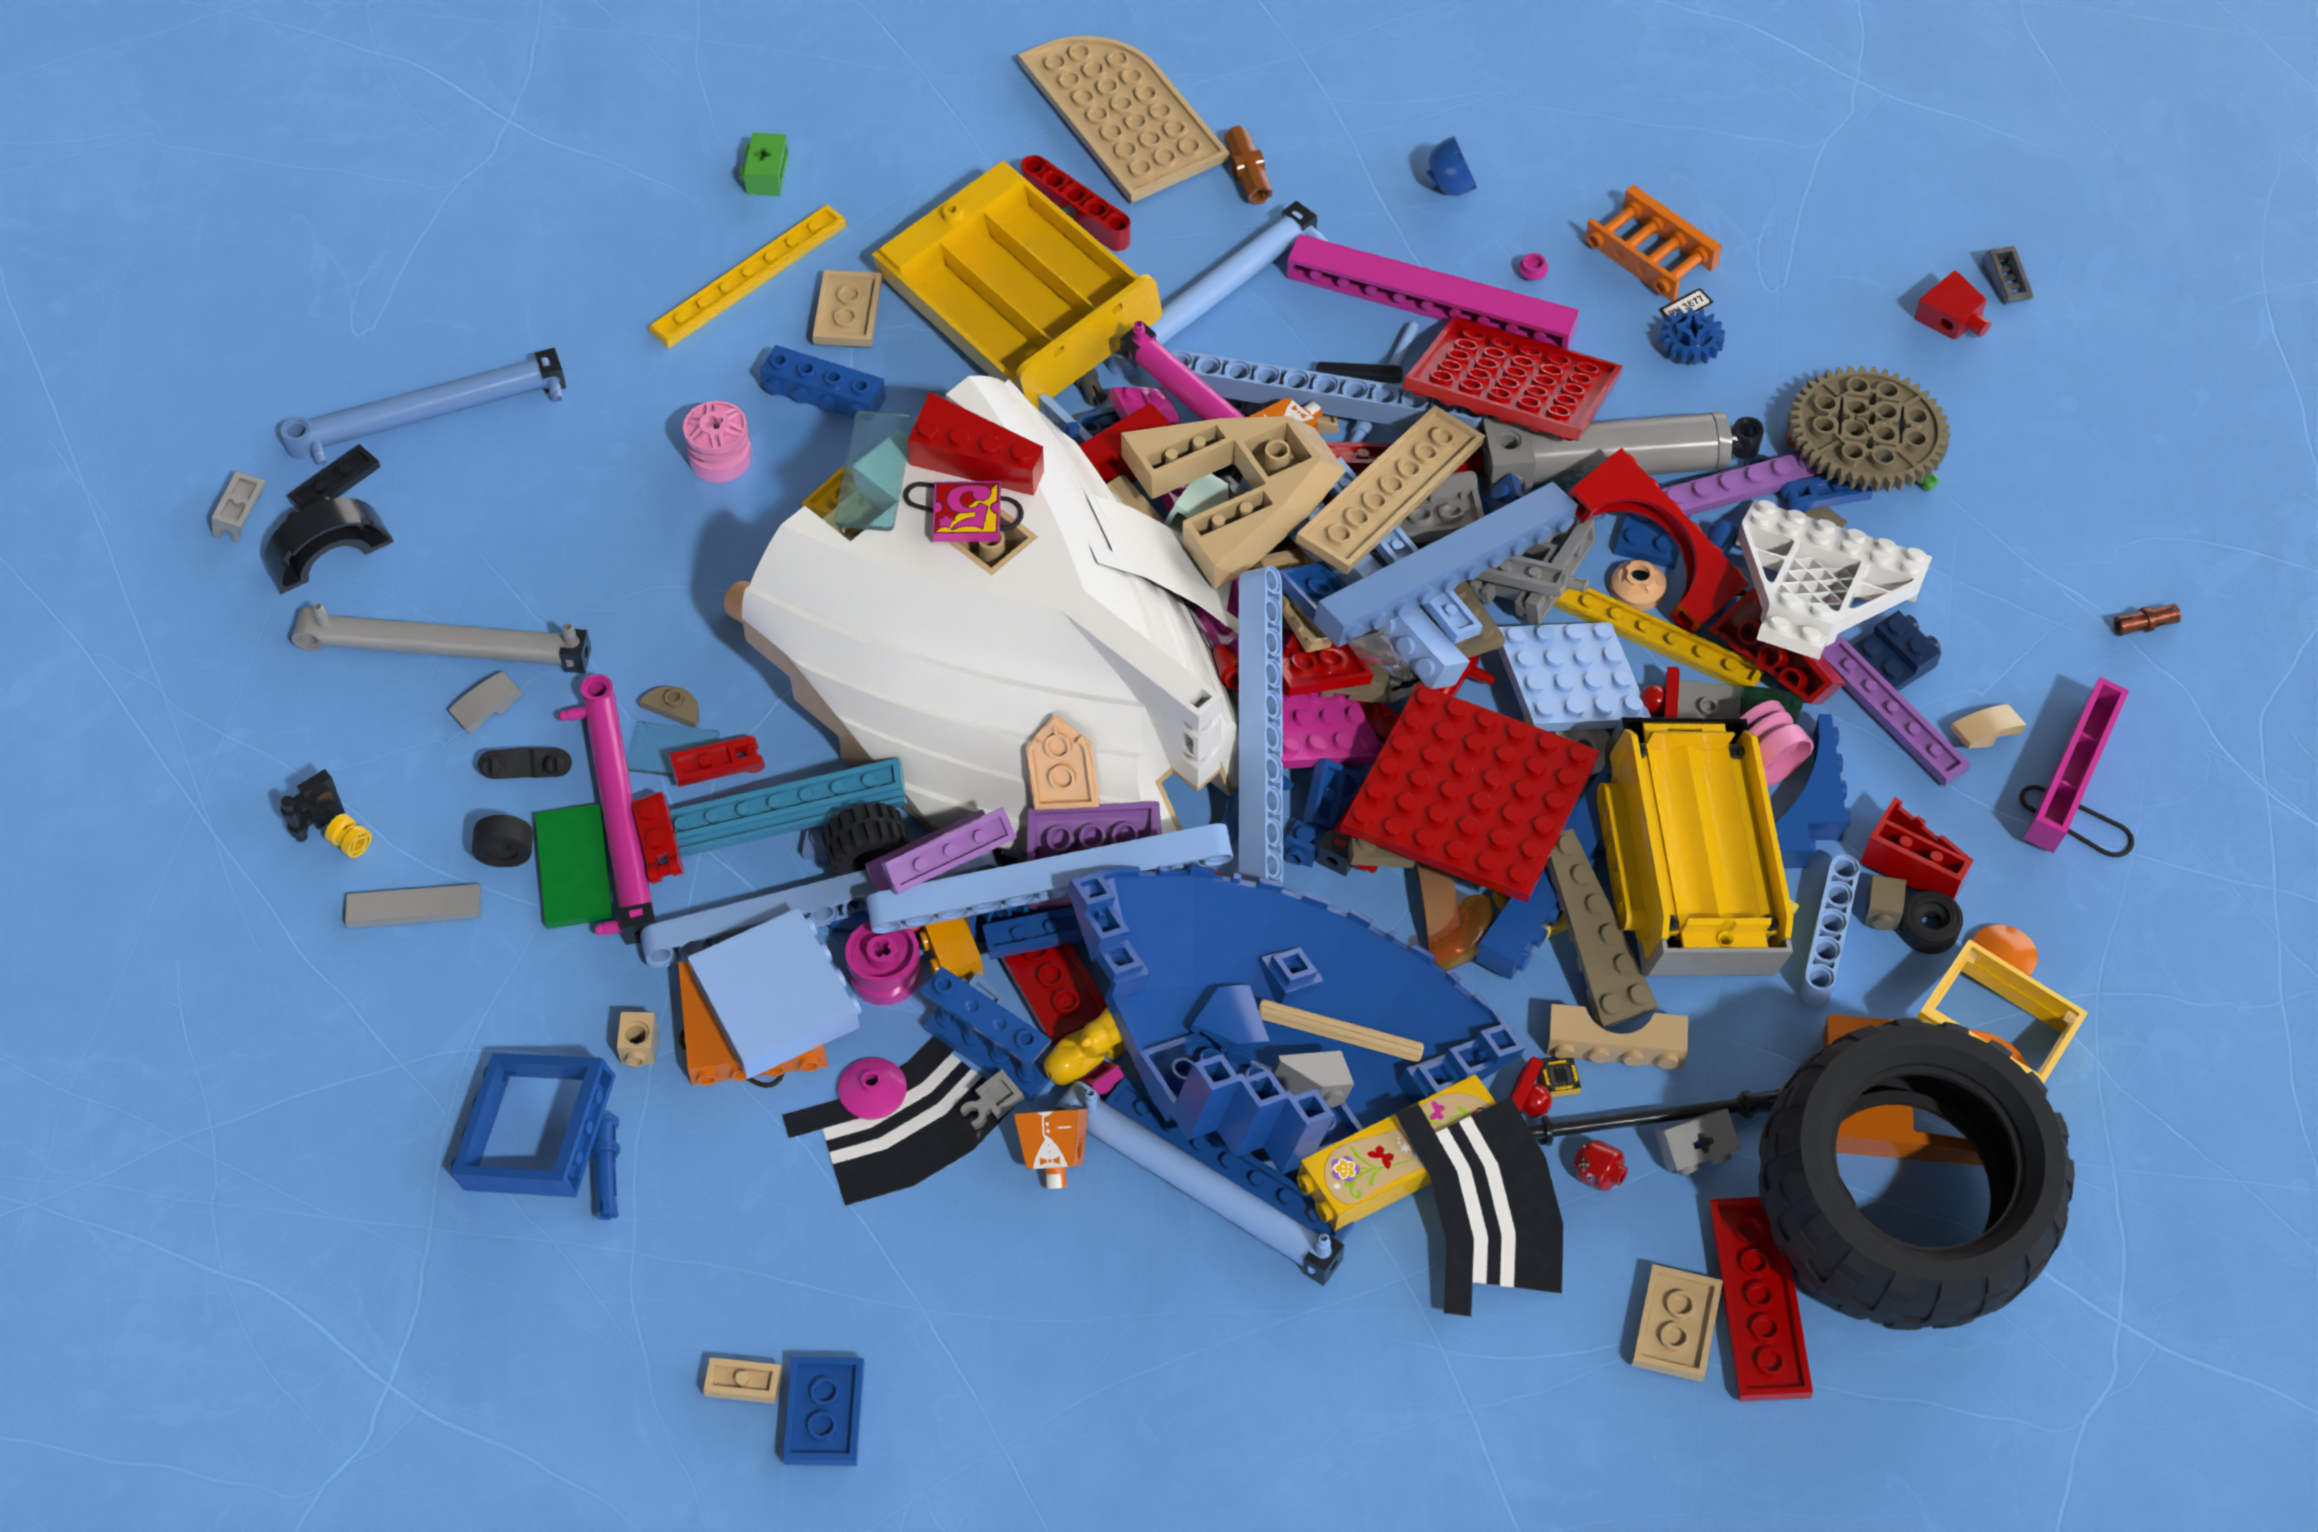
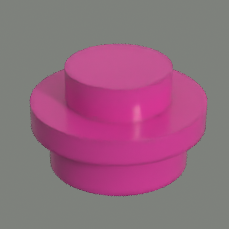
M1529 253L1520 261L1519 272L1528 280H1540L1547 275L1548 264L1542 255Z

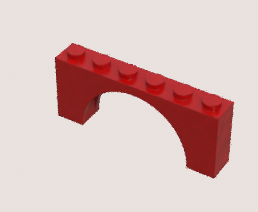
M1620 448L1571 488L1567 494L1578 504L1575 516L1582 524L1601 514L1628 512L1650 519L1672 537L1684 560L1686 582L1682 597L1669 616L1680 628L1695 634L1715 617L1729 600L1738 596L1750 584L1742 571L1729 562L1721 549L1702 533L1701 528L1681 511L1677 502L1670 499L1659 487L1657 481L1649 477L1638 465L1637 460L1623 448Z

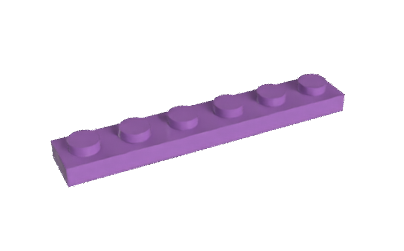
M1801 452L1663 488L1662 490L1670 499L1677 502L1681 511L1686 516L1777 492L1787 482L1823 476L1827 472L1817 474L1818 465L1809 467V458L1801 459Z
M1839 636L1834 643L1824 648L1822 656L1844 680L1845 684L1843 686L1944 787L1969 771L1971 764L1842 636Z

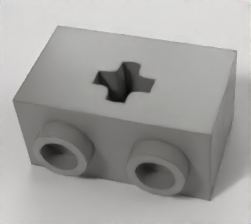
M1728 1109L1716 1110L1654 1131L1666 1170L1679 1171L1680 1176L1700 1170L1699 1163L1710 1160L1712 1165L1732 1159L1731 1152L1741 1149ZM1702 1138L1703 1144L1698 1149H1695L1693 1143Z

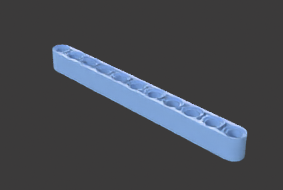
M1177 350L1172 352L1174 356L1223 398L1273 405L1285 398H1291L1302 408L1313 401L1319 405L1322 414L1406 428L1412 427L1434 405L1480 433L1483 418H1488V414H1475L1469 408L1463 406H1449L1443 404L1439 399L1430 396H1416L1410 390L1403 389L1401 385L1191 351Z
M1266 566L1245 571L1239 577V874H1241L1242 880L1258 882L1259 878L1283 883V763L1281 762V757L1283 756L1282 579L1277 568Z
M1216 823L924 882L899 894H894L892 889L884 890L866 897L871 931L879 934L890 933L1070 896L1067 888L1071 879L1112 867H1139L1140 871H1157L1158 866H1169L1170 871L1188 870L1190 865L1209 868L1230 862L1233 859V853L1227 826Z
M991 850L925 882L998 868ZM867 869L654 923L641 931L640 939L647 964L652 968H664L681 962H687L688 956L798 907L805 918L811 917L816 928L830 925L833 921L851 917L850 914L865 910L866 913L868 912L866 897L877 891ZM850 901H859L857 910L851 907ZM838 908L842 909L844 915L839 916Z

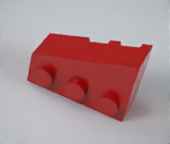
M1149 403L1080 444L1079 447L1095 467L1105 484H1108L1120 475L1126 476L1133 484L1137 478L1122 458L1121 433L1170 426L1172 423L1152 403Z
M1895 796L1870 835L1860 863L1891 878L1906 880V885L1920 892L1938 891L1955 900L1965 883L1974 860L1945 836L1940 835L1938 837L1925 826L1926 821L1919 815L1913 817L1901 807L1903 802Z

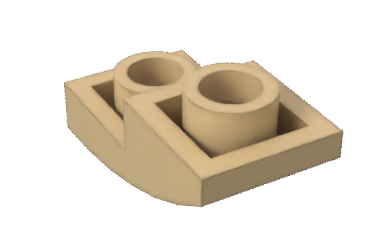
M2009 704L1969 714L1952 723L1950 728L1957 735L1960 742L1968 749L1992 747L1997 737L2021 735L2027 724Z

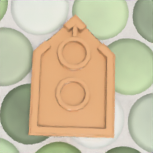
M1054 714L1025 748L1034 810L1099 807L1092 743L1058 715Z

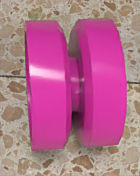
M870 921L861 924L851 933L845 945V958L849 982L855 994L864 1001L879 1006L894 1005L904 1001L916 991L922 978L918 940L910 928L879 934L871 931Z

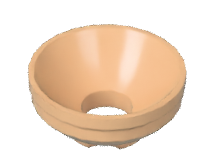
M1630 560L1620 564L1614 570L1609 587L1614 599L1645 611L1658 606L1663 601L1667 583L1664 573L1656 565L1643 560ZM1636 570H1642L1649 575V578L1639 581L1634 579L1631 573Z

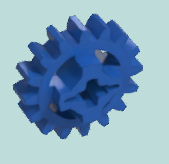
M1692 307L1688 308L1687 313L1677 309L1676 316L1668 314L1667 321L1662 322L1659 342L1663 343L1662 350H1671L1670 358L1680 357L1681 364H1684L1686 360H1691L1692 365H1696L1697 360L1700 359L1706 364L1708 363L1709 356L1716 359L1718 351L1723 349L1725 330L1721 329L1722 322H1714L1715 315L1713 313L1705 316L1704 309H1700L1698 313H1694Z

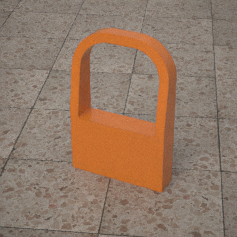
M1828 1015L1823 1028V1049L1832 1044L1835 1039L1849 1032L1870 1025L1874 1027L1882 1026L1894 1020ZM1969 1030L1987 1042L1993 1039L2004 1045L2013 1053L2011 1057L2029 1067L2022 1054L2004 1039L1987 1032ZM1883 1105L1857 1112L1840 1124L1836 1141V1153L1983 1165L1977 1152L1966 1138L1916 1132L1914 1130L1913 1107Z

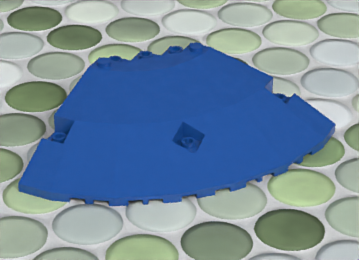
M1190 865L1188 870L1170 871L1169 866H1158L1157 871H1140L1139 867H1112L1071 879L1067 889L1091 961L1097 960L1111 981L1104 1000L1149 1096L1165 1120L1174 1119L1188 1140L1217 1130L1234 1157L1264 1148L1281 1175L1298 1169L1302 1159L1476 1074L1480 1081L1519 1058L1525 1050V1046L1500 1012L1478 992L1472 995L1460 985L1459 981L1461 978L1452 971L1448 974L1434 962L1436 956L1415 943L1410 947L1396 939L1397 933L1391 929L1387 934L1371 925L1373 919L1352 908H1350L1349 912H1345L1329 906L1330 900L1304 891L1302 896L1283 889L1284 883L1264 878H1259L1258 882L1242 880L1239 873H1233L1232 877L1216 875L1215 869L1197 865ZM1250 985L1258 1008L1260 1002L1264 999L1422 1042L1424 1050L1420 1061L1414 1062L1262 1020L1270 1041L1265 1049H1233L1230 1047L1223 1054L1220 1052L1218 1043L1201 1031L1197 1035L1189 1028L1218 987ZM1341 1050L1354 1086L1344 1104L1329 1107L1317 1088L1293 1096L1291 1091H1285L1271 1070L1280 1055Z

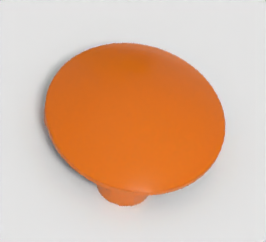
M1991 925L1978 931L1972 939L1976 944L2028 976H2031L2036 967V947L2032 940L2017 928L2008 925Z

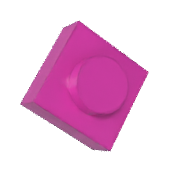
M1103 1060L1084 1077L1077 1079V1081L1087 1084L1098 1095H1104L1115 1088L1116 1082L1122 1079L1124 1074L1119 1065Z

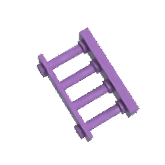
M1004 807L987 814L981 809L865 863V866L877 892L892 889L894 894H899L1017 837Z

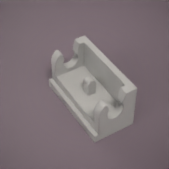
M239 471L234 473L211 517L213 537L221 539L224 531H228L232 534L233 542L239 540L244 524L256 501L260 499L263 493L265 480Z

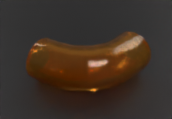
M1477 894L1464 898L1458 905L1460 915L1458 928L1452 934L1432 941L1438 966L1445 972L1470 962L1478 954L1479 943L1493 924V910L1488 897Z

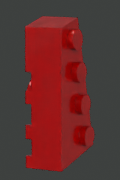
M929 392L907 440L909 460L912 466L972 481H1001V488L1034 496L1044 473L1043 446L932 392Z
M1752 587L1707 629L1715 636H1719L1727 642L1734 650L1741 652L1752 660L1760 669L1774 676L1778 682L1809 704H1823L1845 684L1844 680L1822 655L1817 660L1757 640L1759 629L1762 625L1760 617L1763 609L1755 587Z

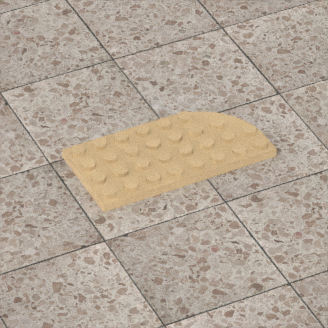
M1072 36L1056 39L1018 54V63L1131 203L1229 160V151L1160 68L1151 58L1137 48L1106 37Z

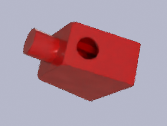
M1956 270L1919 299L1914 319L1951 339H1958L1967 330L1982 337L1991 326V322L1982 317L1987 302L1986 298Z

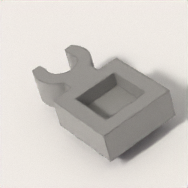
M1001 1069L975 1090L980 1099L978 1101L966 1102L960 1111L963 1116L968 1115L971 1111L979 1113L978 1118L971 1123L972 1127L977 1130L986 1123L988 1114L992 1112L999 1119L1023 1100L1024 1095Z

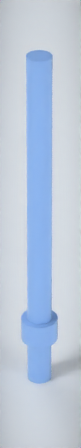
M1408 323L1388 365L1401 366L1419 329L1417 323ZM1357 420L1351 431L1352 437L1349 442H1363L1367 440L1373 428L1372 422Z

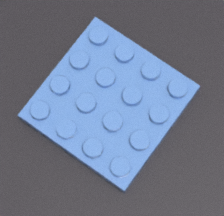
M1611 622L1498 627L1505 637V644L1498 648V651L1527 724L1551 732L1632 727L1639 716L1650 722L1651 715L1640 699V689Z

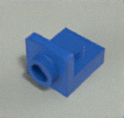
M1296 820L1289 836L1285 835L1283 838V858L1295 865H1305L1312 868L1317 858L1318 845L1327 830Z

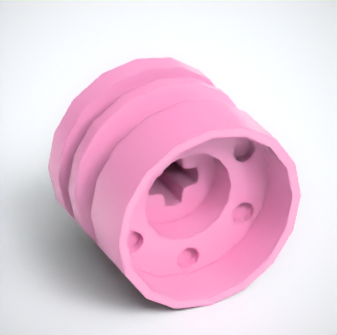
M710 401L698 405L688 413L684 420L683 432L692 471L698 477L708 482L718 483L734 480L744 474L751 464L752 451L745 414L738 406L726 401Z
M1775 700L1763 702L1750 709L1739 718L1729 731L1735 733L1729 744H1735L1743 731H1751L1757 736L1767 787L1775 785L1795 773L1807 761L1814 747L1810 737L1799 725L1793 724L1792 716L1785 711L1779 701Z

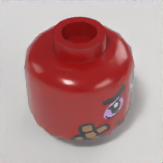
M1594 1140L1590 1144L1584 1143L1578 1150L1573 1163V1167L1577 1169L1578 1179L1600 1191H1608L1614 1185L1620 1186L1628 1173V1167L1624 1166V1153L1600 1140Z

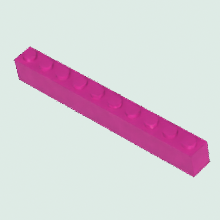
M1299 234L1288 257V279L1449 322L1453 316H1458L1569 349L1577 329L1578 309L1327 242L1315 237Z

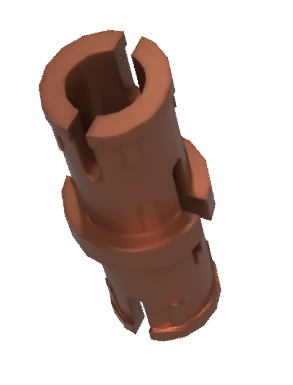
M2175 603L2153 609L2145 607L2141 608L2140 612L2114 617L2113 625L2115 632L2118 631V636L2143 630L2147 633L2154 631L2159 626L2179 623L2181 621V613Z

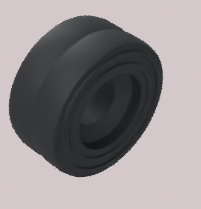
M491 815L484 817L474 826L472 853L477 860L493 867H516L522 865L529 860L532 854V827L526 821L515 816Z
M1922 891L1913 895L1906 902L1899 924L1900 933L1903 940L1918 952L1925 954L1943 953L1956 943L1963 926V914L1957 902L1950 896L1938 891ZM1927 916L1934 917L1939 921L1940 926L1938 928H1929L1923 924L1922 919Z

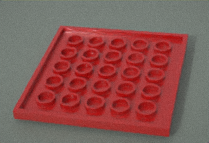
M1453 316L1406 375L1403 389L1410 390L1412 394L1419 397L1430 396L1439 399L1445 405H1459L1469 408L1475 414L1496 416L1505 423L1516 422L1527 426L1535 432H1549L1565 441H1579L1620 378L1623 365Z
M1417 683L1341 824V832L1528 903L1599 758L1600 750Z

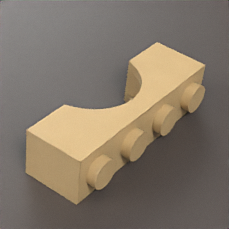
M1551 1004L1548 1020L1547 1056H1554L1561 1060L1569 1058L1587 1059L1595 1063L1620 1062L1629 1066L1653 1065L1659 1066L1662 1069L1684 1067L1688 1051V1016L1654 1013L1650 1021L1640 1030L1619 1034L1609 1032L1598 1026L1590 1017L1586 1007Z

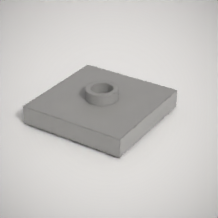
M1679 680L1676 724H1725L1726 732H1729L1740 718L1741 686Z

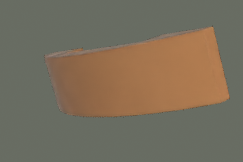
M1416 861L1414 865L1422 899L1427 950L1436 956L1434 960L1436 964L1462 963L1461 929L1453 875Z

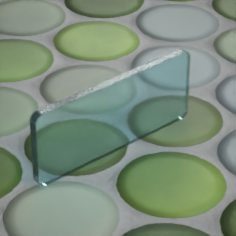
M859 411L856 413L835 515V523L838 527L891 531L894 528L909 452L907 440L914 426V419L911 415Z

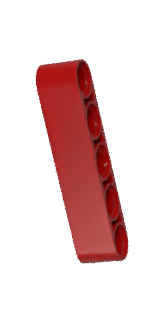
M1029 155L1021 161V175L1096 240L1113 251H1122L1129 247L1131 243V221L1125 213L1043 157Z

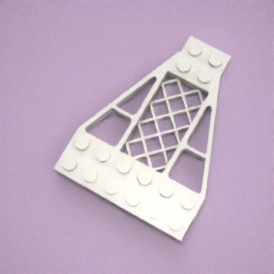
M1766 500L1753 501L1741 523L1735 545L1742 548L1763 609L1760 617L1762 625L1759 629L1757 640L1817 660L1820 659L1824 648L1835 642L1840 632L1903 601L1916 602L1932 556L1926 555L1920 549H1907L1896 545L1889 539L1869 537L1858 529H1844L1836 526L1832 521L1826 519L1816 520L1807 517L1801 511H1788L1776 507L1774 503ZM1763 567L1779 572L1774 582H1769L1766 579ZM1854 598L1869 601L1857 608H1850Z

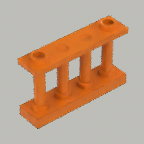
M1635 185L1626 190L1623 211L1603 226L1593 218L1587 222L1585 241L1591 247L1605 254L1655 289L1658 294L1665 296L1672 302L1677 299L1680 278L1691 269L1701 264L1709 271H1712L1719 264L1721 244ZM1631 218L1644 225L1643 228L1626 241L1614 234L1616 230ZM1654 233L1666 240L1663 245L1648 257L1636 249L1637 246ZM1675 249H1679L1689 256L1671 272L1658 264Z

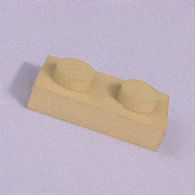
M710 1357L703 1389L704 1396L776 1404L782 1367L780 1364Z

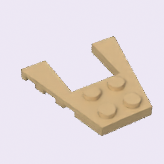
M1301 548L1266 554L1254 565V568L1274 566L1279 571L1312 564L1313 561ZM1282 590V614L1304 650L1308 653L1330 648L1332 641L1310 618L1304 615L1296 603L1285 595ZM1375 629L1369 631L1374 638L1380 637Z

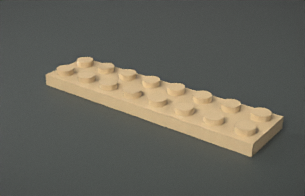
M1434 405L1297 533L1295 542L1347 575L1483 444L1485 435Z

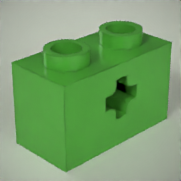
M752 133L750 144L745 145L746 164H742L740 168V181L745 182L746 194L781 195L789 157L787 136L785 134Z

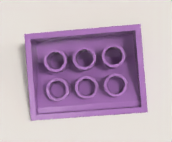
M1158 801L1100 804L1099 807L1047 810H1034V807H1028L1027 861L1162 834L1160 804ZM1070 896L1027 904V906L1035 914L1049 910L1053 911L1072 907L1073 904Z

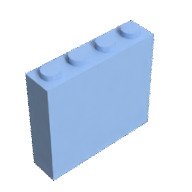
M799 907L687 957L691 974L747 1079L860 1028L858 1014L862 1013L858 1000L854 994L848 996L844 989L847 987V983L839 968L833 969L830 964L832 956L825 942L819 944L815 937L818 935L813 920L811 917L805 918Z

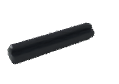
M1320 361L1316 367V372L1382 383H1401L1403 379V367L1400 365Z

